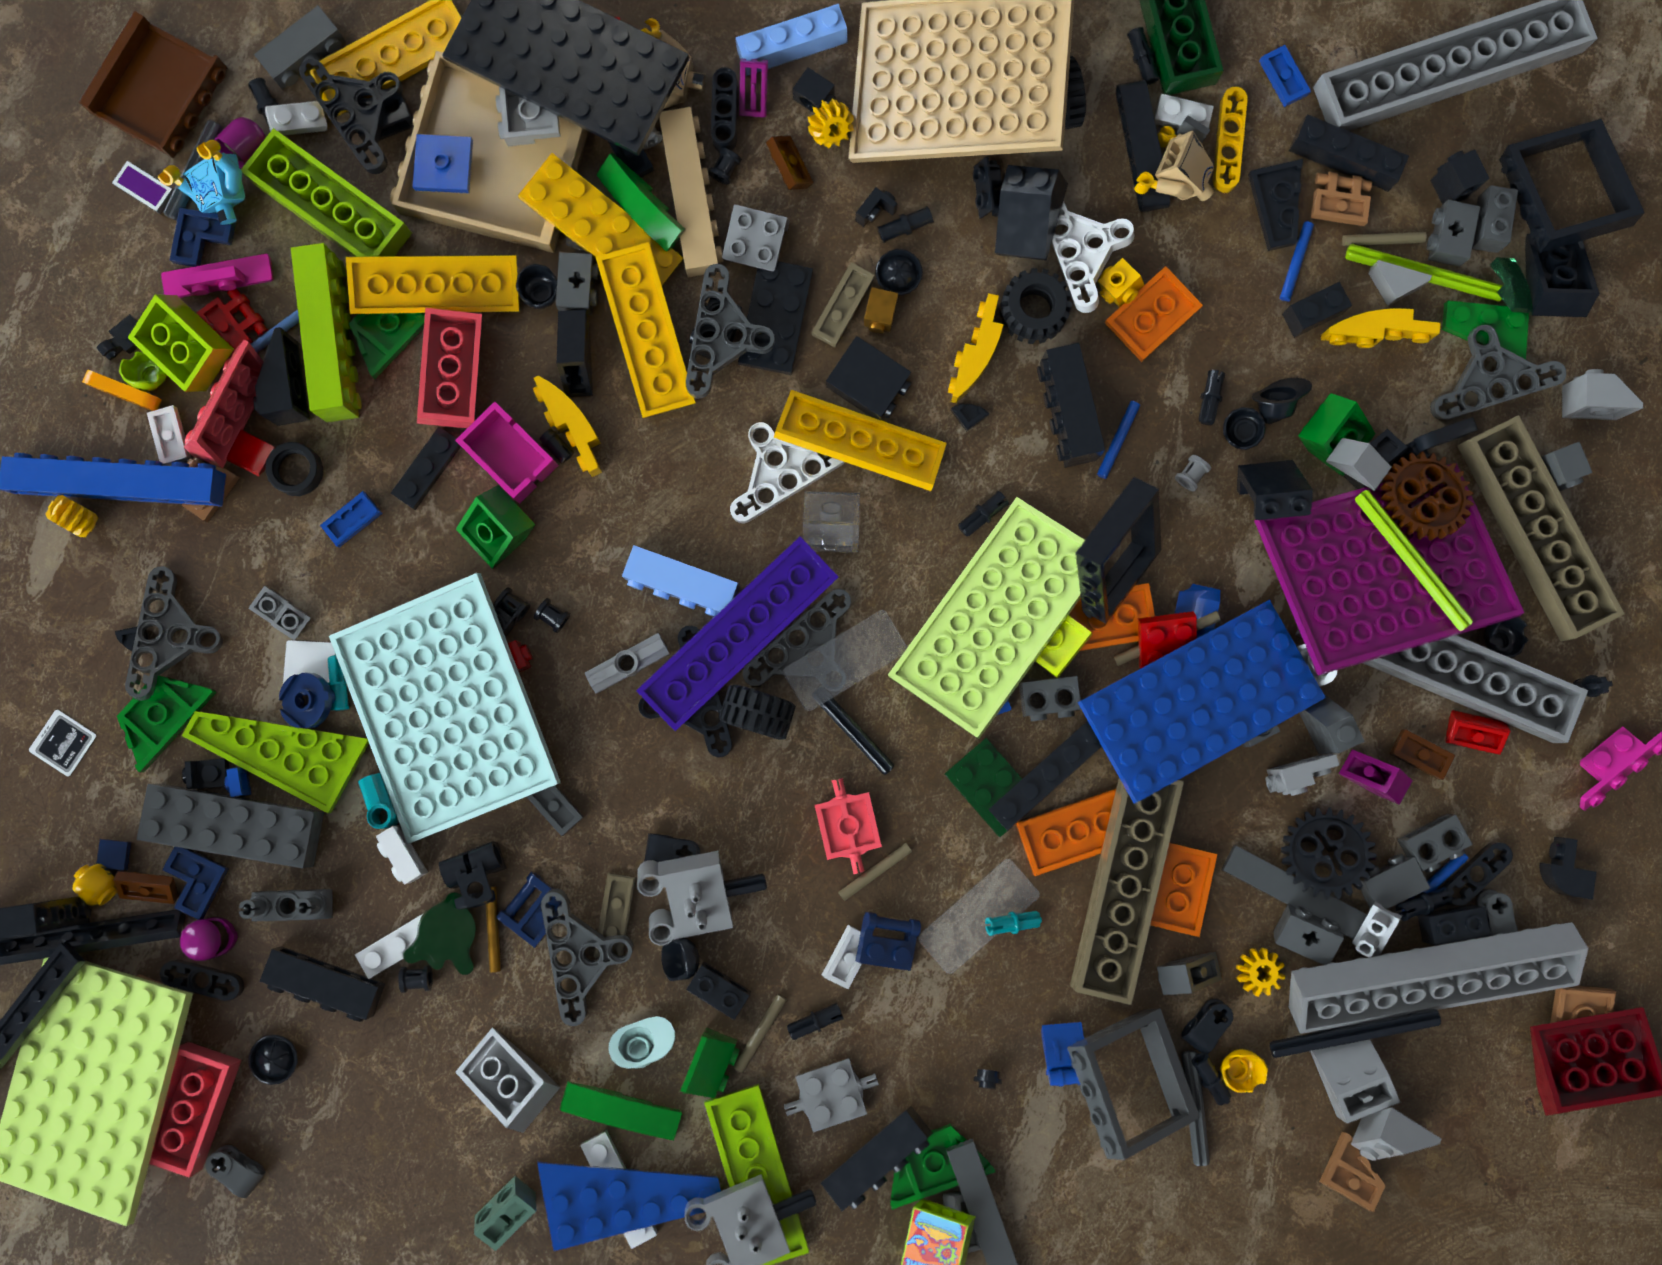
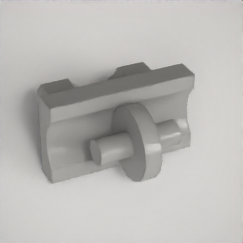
M1375 901L1352 944L1356 945L1355 949L1367 957H1372V955L1374 957L1380 956L1402 916L1388 911Z

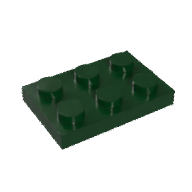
M984 738L944 775L1000 838L1007 830L988 809L1018 784L1022 778L991 742Z

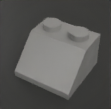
M1602 369L1587 370L1584 375L1574 377L1572 381L1562 386V418L1618 420L1643 409V402L1616 374H1605Z
M1391 1107L1361 1118L1351 1145L1359 1149L1363 1157L1376 1161L1377 1159L1391 1158L1438 1145L1441 1142V1138Z

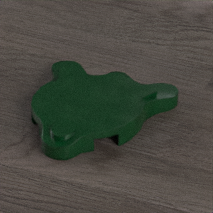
M450 892L437 905L424 912L418 924L416 939L403 951L402 957L407 963L425 960L433 969L439 970L443 967L446 960H451L460 974L467 975L473 971L469 950L475 936V921L468 909H456L454 899L462 897L461 894Z

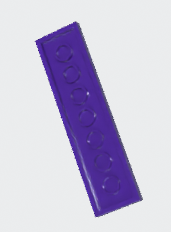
M799 536L636 690L637 693L676 731L839 577L805 540Z

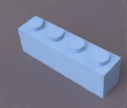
M836 4L736 37L737 52L740 60H768L769 69L847 43V26L840 6ZM746 68V76L751 75V68Z
M633 545L622 577L628 580L627 585L642 591L645 586L653 589V595L666 600H669L670 596L680 599V605L695 609L696 605L706 609L705 614L713 617L736 596L739 589L737 582Z

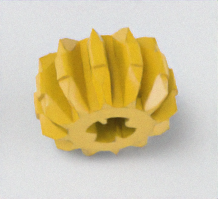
M832 98L829 104L822 100L819 109L813 107L815 114L808 116V122L810 123L808 131L817 144H823L825 147L830 148L834 143L840 147V140H849L847 132L854 131L852 125L854 118L846 104L838 103L837 100Z
M58 495L54 501L52 500L45 514L47 519L79 537H87L96 526L95 524L98 520L96 513L64 495Z
M1262 947L1259 953L1256 949L1251 948L1249 951L1250 958L1244 954L1240 955L1241 960L1245 963L1244 966L1236 965L1237 970L1243 971L1236 978L1239 982H1245L1243 985L1245 991L1252 990L1253 995L1259 997L1262 990L1265 995L1270 996L1272 993L1271 986L1277 990L1281 989L1280 984L1276 981L1277 979L1283 980L1286 978L1284 974L1278 972L1285 966L1282 962H1276L1278 959L1276 953L1272 952L1269 954L1268 949ZM1258 967H1261L1265 973L1262 977L1258 976L1259 973L1256 971Z

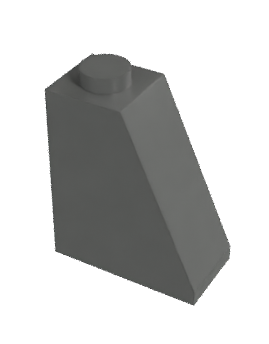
M1326 695L1325 699L1300 712V716L1318 754L1341 753L1365 742L1353 715Z

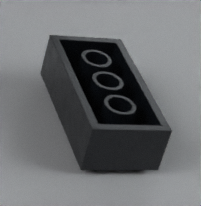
M1074 343L1047 349L1040 360V366H1037V374L1040 383L1044 382L1046 388L1043 398L1046 408L1051 409L1053 417L1050 419V428L1053 435L1057 434L1059 445H1056L1058 460L1063 461L1065 468L1097 461L1105 452V446L1080 344Z

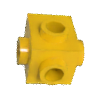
M1123 258L1114 266L1106 268L1098 280L1102 289L1099 292L1106 302L1109 304L1114 302L1119 308L1124 303H1131L1137 297L1138 291L1144 286L1141 275Z

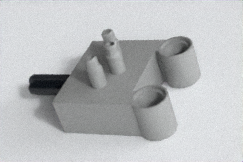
M719 851L662 862L653 860L643 862L638 867L637 887L639 892L644 896L653 897L658 895L663 887H666L671 912L665 909H658L651 913L649 917V938L656 945H666L674 939L733 928L732 912L728 897L766 890L765 875L757 874L725 881ZM646 877H655L656 879H654V880H646L645 878H646ZM658 926H666V928H661V929H660V928H657V927H658Z
M761 1174L704 1199L699 1197L691 1199L685 1207V1223L690 1229L700 1231L705 1229L709 1225L711 1217H714L728 1256L720 1252L713 1253L707 1259L706 1265L719 1263L723 1265H762L790 1253L780 1221L815 1206L816 1199L813 1191L808 1189L773 1204ZM694 1208H702L706 1215L701 1220H694L691 1218L690 1212Z

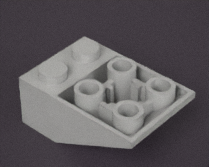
M1370 1039L1310 1051L1335 1114L1348 1124L1400 1103L1391 1078Z

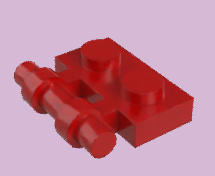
M237 288L227 292L232 299L225 304L222 299L217 297L196 312L199 317L234 348L229 356L230 358L243 340L248 341L250 344L253 342L247 334L251 330H255L260 337L268 331L263 324L264 319L259 313L254 312L249 305V299L245 294H241ZM237 311H241L246 318L241 323L233 315Z

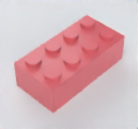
M425 308L417 424L467 429L474 422L482 314Z
M191 1042L179 1046L149 1164L189 1178L203 1170L241 1063L240 1059Z

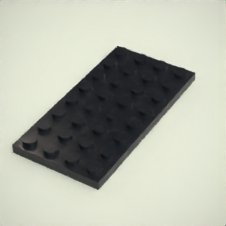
M471 0L442 54L445 60L637 156L641 153L690 59L688 53L580 0Z

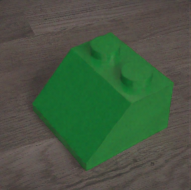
M1330 393L1310 421L1303 427L1298 437L1308 452L1339 475L1344 476V472L1326 462L1340 440L1346 438L1369 443L1376 433L1356 401Z
M497 485L476 496L456 530L493 569L526 540L535 524L511 497Z
M706 1027L680 1091L709 1098H715L717 1091L724 1092L729 1076L725 1075L728 1064L734 1066L740 1049L735 1048L737 1039Z

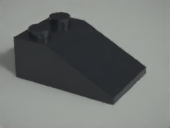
M1016 165L1007 166L1000 191L995 245L996 255L1047 260L1068 183L1059 169Z
M1527 234L1525 237L1526 297L1531 315L1587 317L1600 293L1583 241L1540 253L1535 240H1532L1531 235Z
M281 327L274 328L255 385L256 396L253 397L256 412L277 426L310 421L299 344L297 340Z

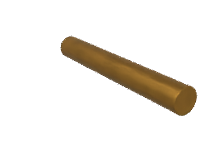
M493 886L491 890H494L496 900L486 904L490 972H500L499 926L496 917L498 915L496 886Z

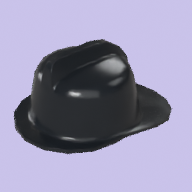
M1304 378L1278 380L1264 389L1253 393L1252 399L1257 401L1259 413L1263 416L1265 423L1272 424L1294 415L1298 400L1312 390V383Z

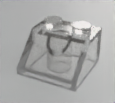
M805 491L803 539L815 552H858L860 493Z

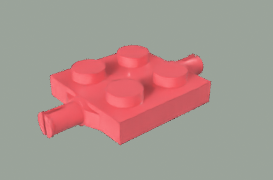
M843 778L838 779L840 790L838 789L837 780L831 781L835 797L828 802L816 804L815 810L827 860L838 857L850 858L853 874H857L856 862H858L860 873L865 871L861 855L868 850L880 848L882 845L869 792L858 795L846 794Z

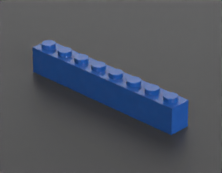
M14 453V457L2 456L0 490L12 494L56 497L64 495L73 498L223 506L226 474L216 470V466L212 464L198 463V468L189 467V464L183 462H172L171 466H163L162 462L145 460V465L137 464V461L130 459H119L118 463H110V459L93 457L91 462L84 461V458L77 456H66V460H58V456L41 454L40 459L32 458V455L25 453Z

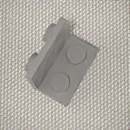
M734 204L722 258L727 261L774 272L784 232H788L790 220L784 216Z

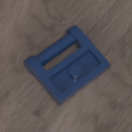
M531 871L526 877L527 882L507 908L501 910L496 917L532 947L536 948L546 935L541 901L544 895L554 888L539 875ZM535 888H537L542 893L520 922H518L514 918L515 914ZM552 896V899L548 902L549 905H554L555 914L550 919L558 916L557 909L562 903L557 901L555 896Z
M866 912L862 922L855 961L862 964L911 971L916 940L921 931L920 921L914 919L903 921L878 917L876 913ZM881 928L905 932L904 940L876 936L873 935V930Z

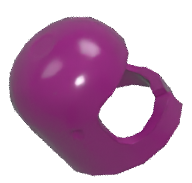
M239 117L234 119L214 140L220 144V153L234 154L225 146L227 144L242 159L243 162L238 160L239 168L242 169L266 136L254 121L245 117Z
M221 917L196 920L188 924L182 931L180 947L188 958L195 961L217 958L227 954L235 946L237 932L227 919ZM210 921L220 922L229 934L226 948L218 954L216 953L221 945V935L218 928Z

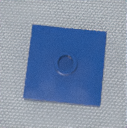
M416 134L413 189L415 191L469 193L473 139L464 136Z

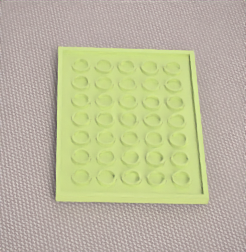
M48 958L43 959L42 966L48 960ZM86 961L21 1043L0 1122V1181L125 1226L134 1224L193 993Z

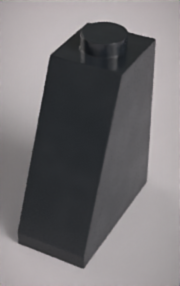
M586 309L558 311L556 364L564 393L568 397L593 396L590 326Z

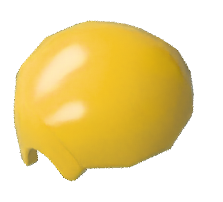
M1237 1049L1230 1052L1223 1059L1220 1072L1222 1073L1224 1084L1233 1091L1252 1093L1258 1084H1265L1267 1081L1268 1068L1265 1061L1251 1050Z

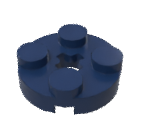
M301 673L299 675H292L284 682L279 693V700H282L283 709H280L281 715L293 727L317 728L328 717L332 704L335 702V692L330 689L327 681L318 674ZM303 695L309 697L308 705L303 706L305 702L302 699Z

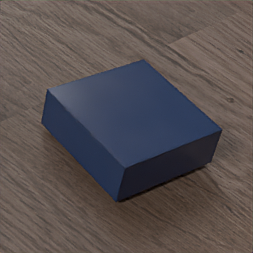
M100 839L96 864H102L107 869L128 870L132 842Z

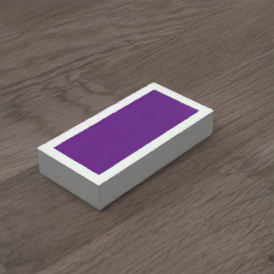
M128 161L112 182L116 187L159 214L162 213L173 193L171 188Z

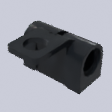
M495 841L439 862V870L444 883L451 889L460 888L464 903L469 908L493 898L487 875L507 869L499 844ZM473 882H480L484 887V892L481 897L474 899L470 897L468 888Z

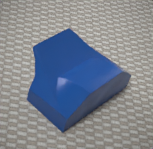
M1191 584L1189 589L1179 591L1174 614L1194 611L1197 619L1214 611L1218 612L1221 590ZM1215 624L1197 631V638L1214 630Z

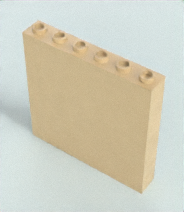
M436 51L434 60H430L428 65L429 77L427 84L423 85L421 89L419 111L416 110L413 116L414 128L412 135L408 136L406 140V156L398 167L399 180L397 186L393 187L390 200L392 206L399 214L554 253L560 230L520 200L518 195L551 153L555 154L577 172L588 131L559 117L561 137L535 139V144L508 146L504 139H500L498 122H502V114L498 113L496 106V96L500 95L499 86L445 60L442 56L443 52ZM416 134L464 136L473 139L469 193L415 191L413 189Z

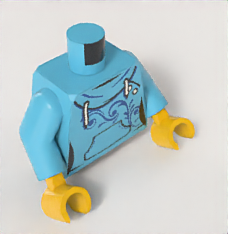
M209 140L197 147L198 154L204 160L184 172V179L180 177L181 172L175 165L167 166L158 175V179L167 186L175 182L179 185L178 189L189 196L202 213H217L220 224L227 225L237 221L233 207L245 199L242 171L239 168L236 154L220 153V144L216 140Z

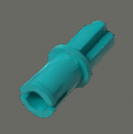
M333 655L328 657V684L336 696L331 711L348 710L347 683L337 656Z
M1038 911L1018 914L1009 912L1005 916L986 918L985 924H990V926H985L989 936L1008 932L1017 934L1020 930L1040 927L1042 918Z

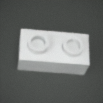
M400 825L392 826L376 836L379 841L377 847L380 853L391 861L393 865L391 868L392 873L399 882L402 881L404 885L409 884L428 873L412 844H407Z

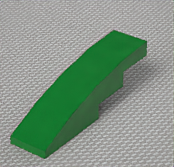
M610 153L597 172V177L621 207L666 252L671 250L685 228L667 213L669 208L651 193L653 188L616 155Z
M569 1081L567 1082L560 1105V1111L673 1141L682 1112L678 1109L654 1105L651 1101L624 1096L621 1092Z

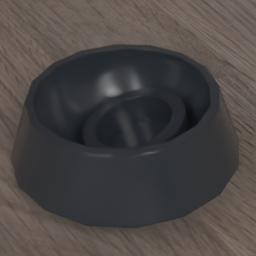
M894 249L886 252L880 257L875 271L877 282L882 289L898 293V295L908 294L916 289L922 280L923 273L920 260L915 254L904 249Z
M266 1035L257 1040L252 1046L248 1056L249 1068L253 1076L260 1082L268 1085L281 1084L288 1080L295 1072L298 1063L297 1050L294 1044L285 1037Z

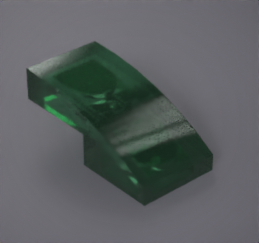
M1496 257L1490 266L1504 283L1497 293L1512 312L1529 313L1533 309L1532 298L1521 268L1513 258Z

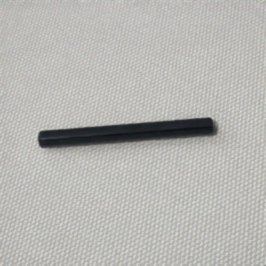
M1431 1009L1274 1040L1270 1042L1269 1047L1272 1056L1278 1058L1439 1026L1441 1024V1016L1437 1009Z

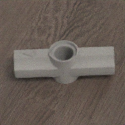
M657 633L627 650L620 651L613 658L586 671L585 675L594 692L598 694L625 678L636 675L640 670L670 655L660 634ZM626 656H632L634 659V666L629 671H624L621 668V661Z

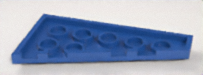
M537 1161L554 1251L684 1218L685 1207L691 1199L697 1197L704 1199L721 1191L717 1176L672 1174L658 1171L649 1172L634 1169L589 1167ZM694 1208L690 1212V1216L705 1211L702 1208Z

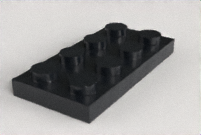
M777 261L774 272L757 268L747 320L750 324L770 328L775 337V345L766 354L744 353L739 357L738 365L792 375L813 268ZM760 333L755 337L754 342L757 346L765 347L770 343V337L765 333Z

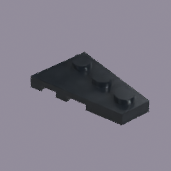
M1303 159L1251 170L1248 174L1268 251L1294 246L1297 243L1299 194L1301 193L1300 176Z

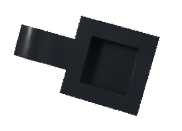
M129 314L108 331L113 338L101 342L96 347L97 350L104 357L106 356L109 361L114 359L123 349L131 354L138 347L128 336L138 321Z

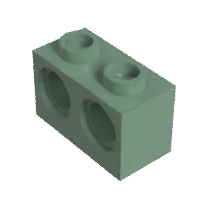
M514 1176L475 1215L474 1235L496 1251L536 1212V1192Z

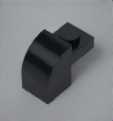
M1554 837V842L1549 849L1551 864H1539L1543 881L1556 893L1593 900L1597 872L1574 868L1578 840Z

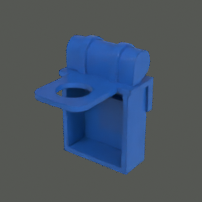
M1082 1023L1042 1025L1041 1036L1047 1067L1046 1075L1049 1077L1050 1086L1080 1085L1076 1071L1071 1064L1072 1060L1067 1047L1084 1039Z

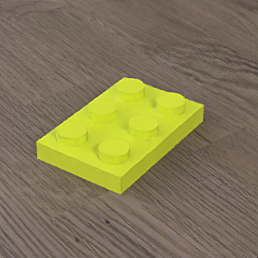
M1068 615L1035 662L1058 678L1092 636V632Z

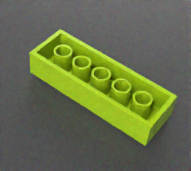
M274 128L241 169L242 174L252 184L353 257L395 256L412 234L403 221Z
M324 243L291 247L309 409L325 422L359 418L358 409L362 408V403L355 387V383L358 382V372L352 362V356H355V346L349 337L351 317L346 312L345 304L349 303V295L346 287H343L342 277L346 276L345 265Z

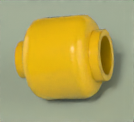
M86 864L74 874L76 880L73 883L72 889L90 906L96 904L102 906L117 893L113 880L115 876L102 864L92 866Z

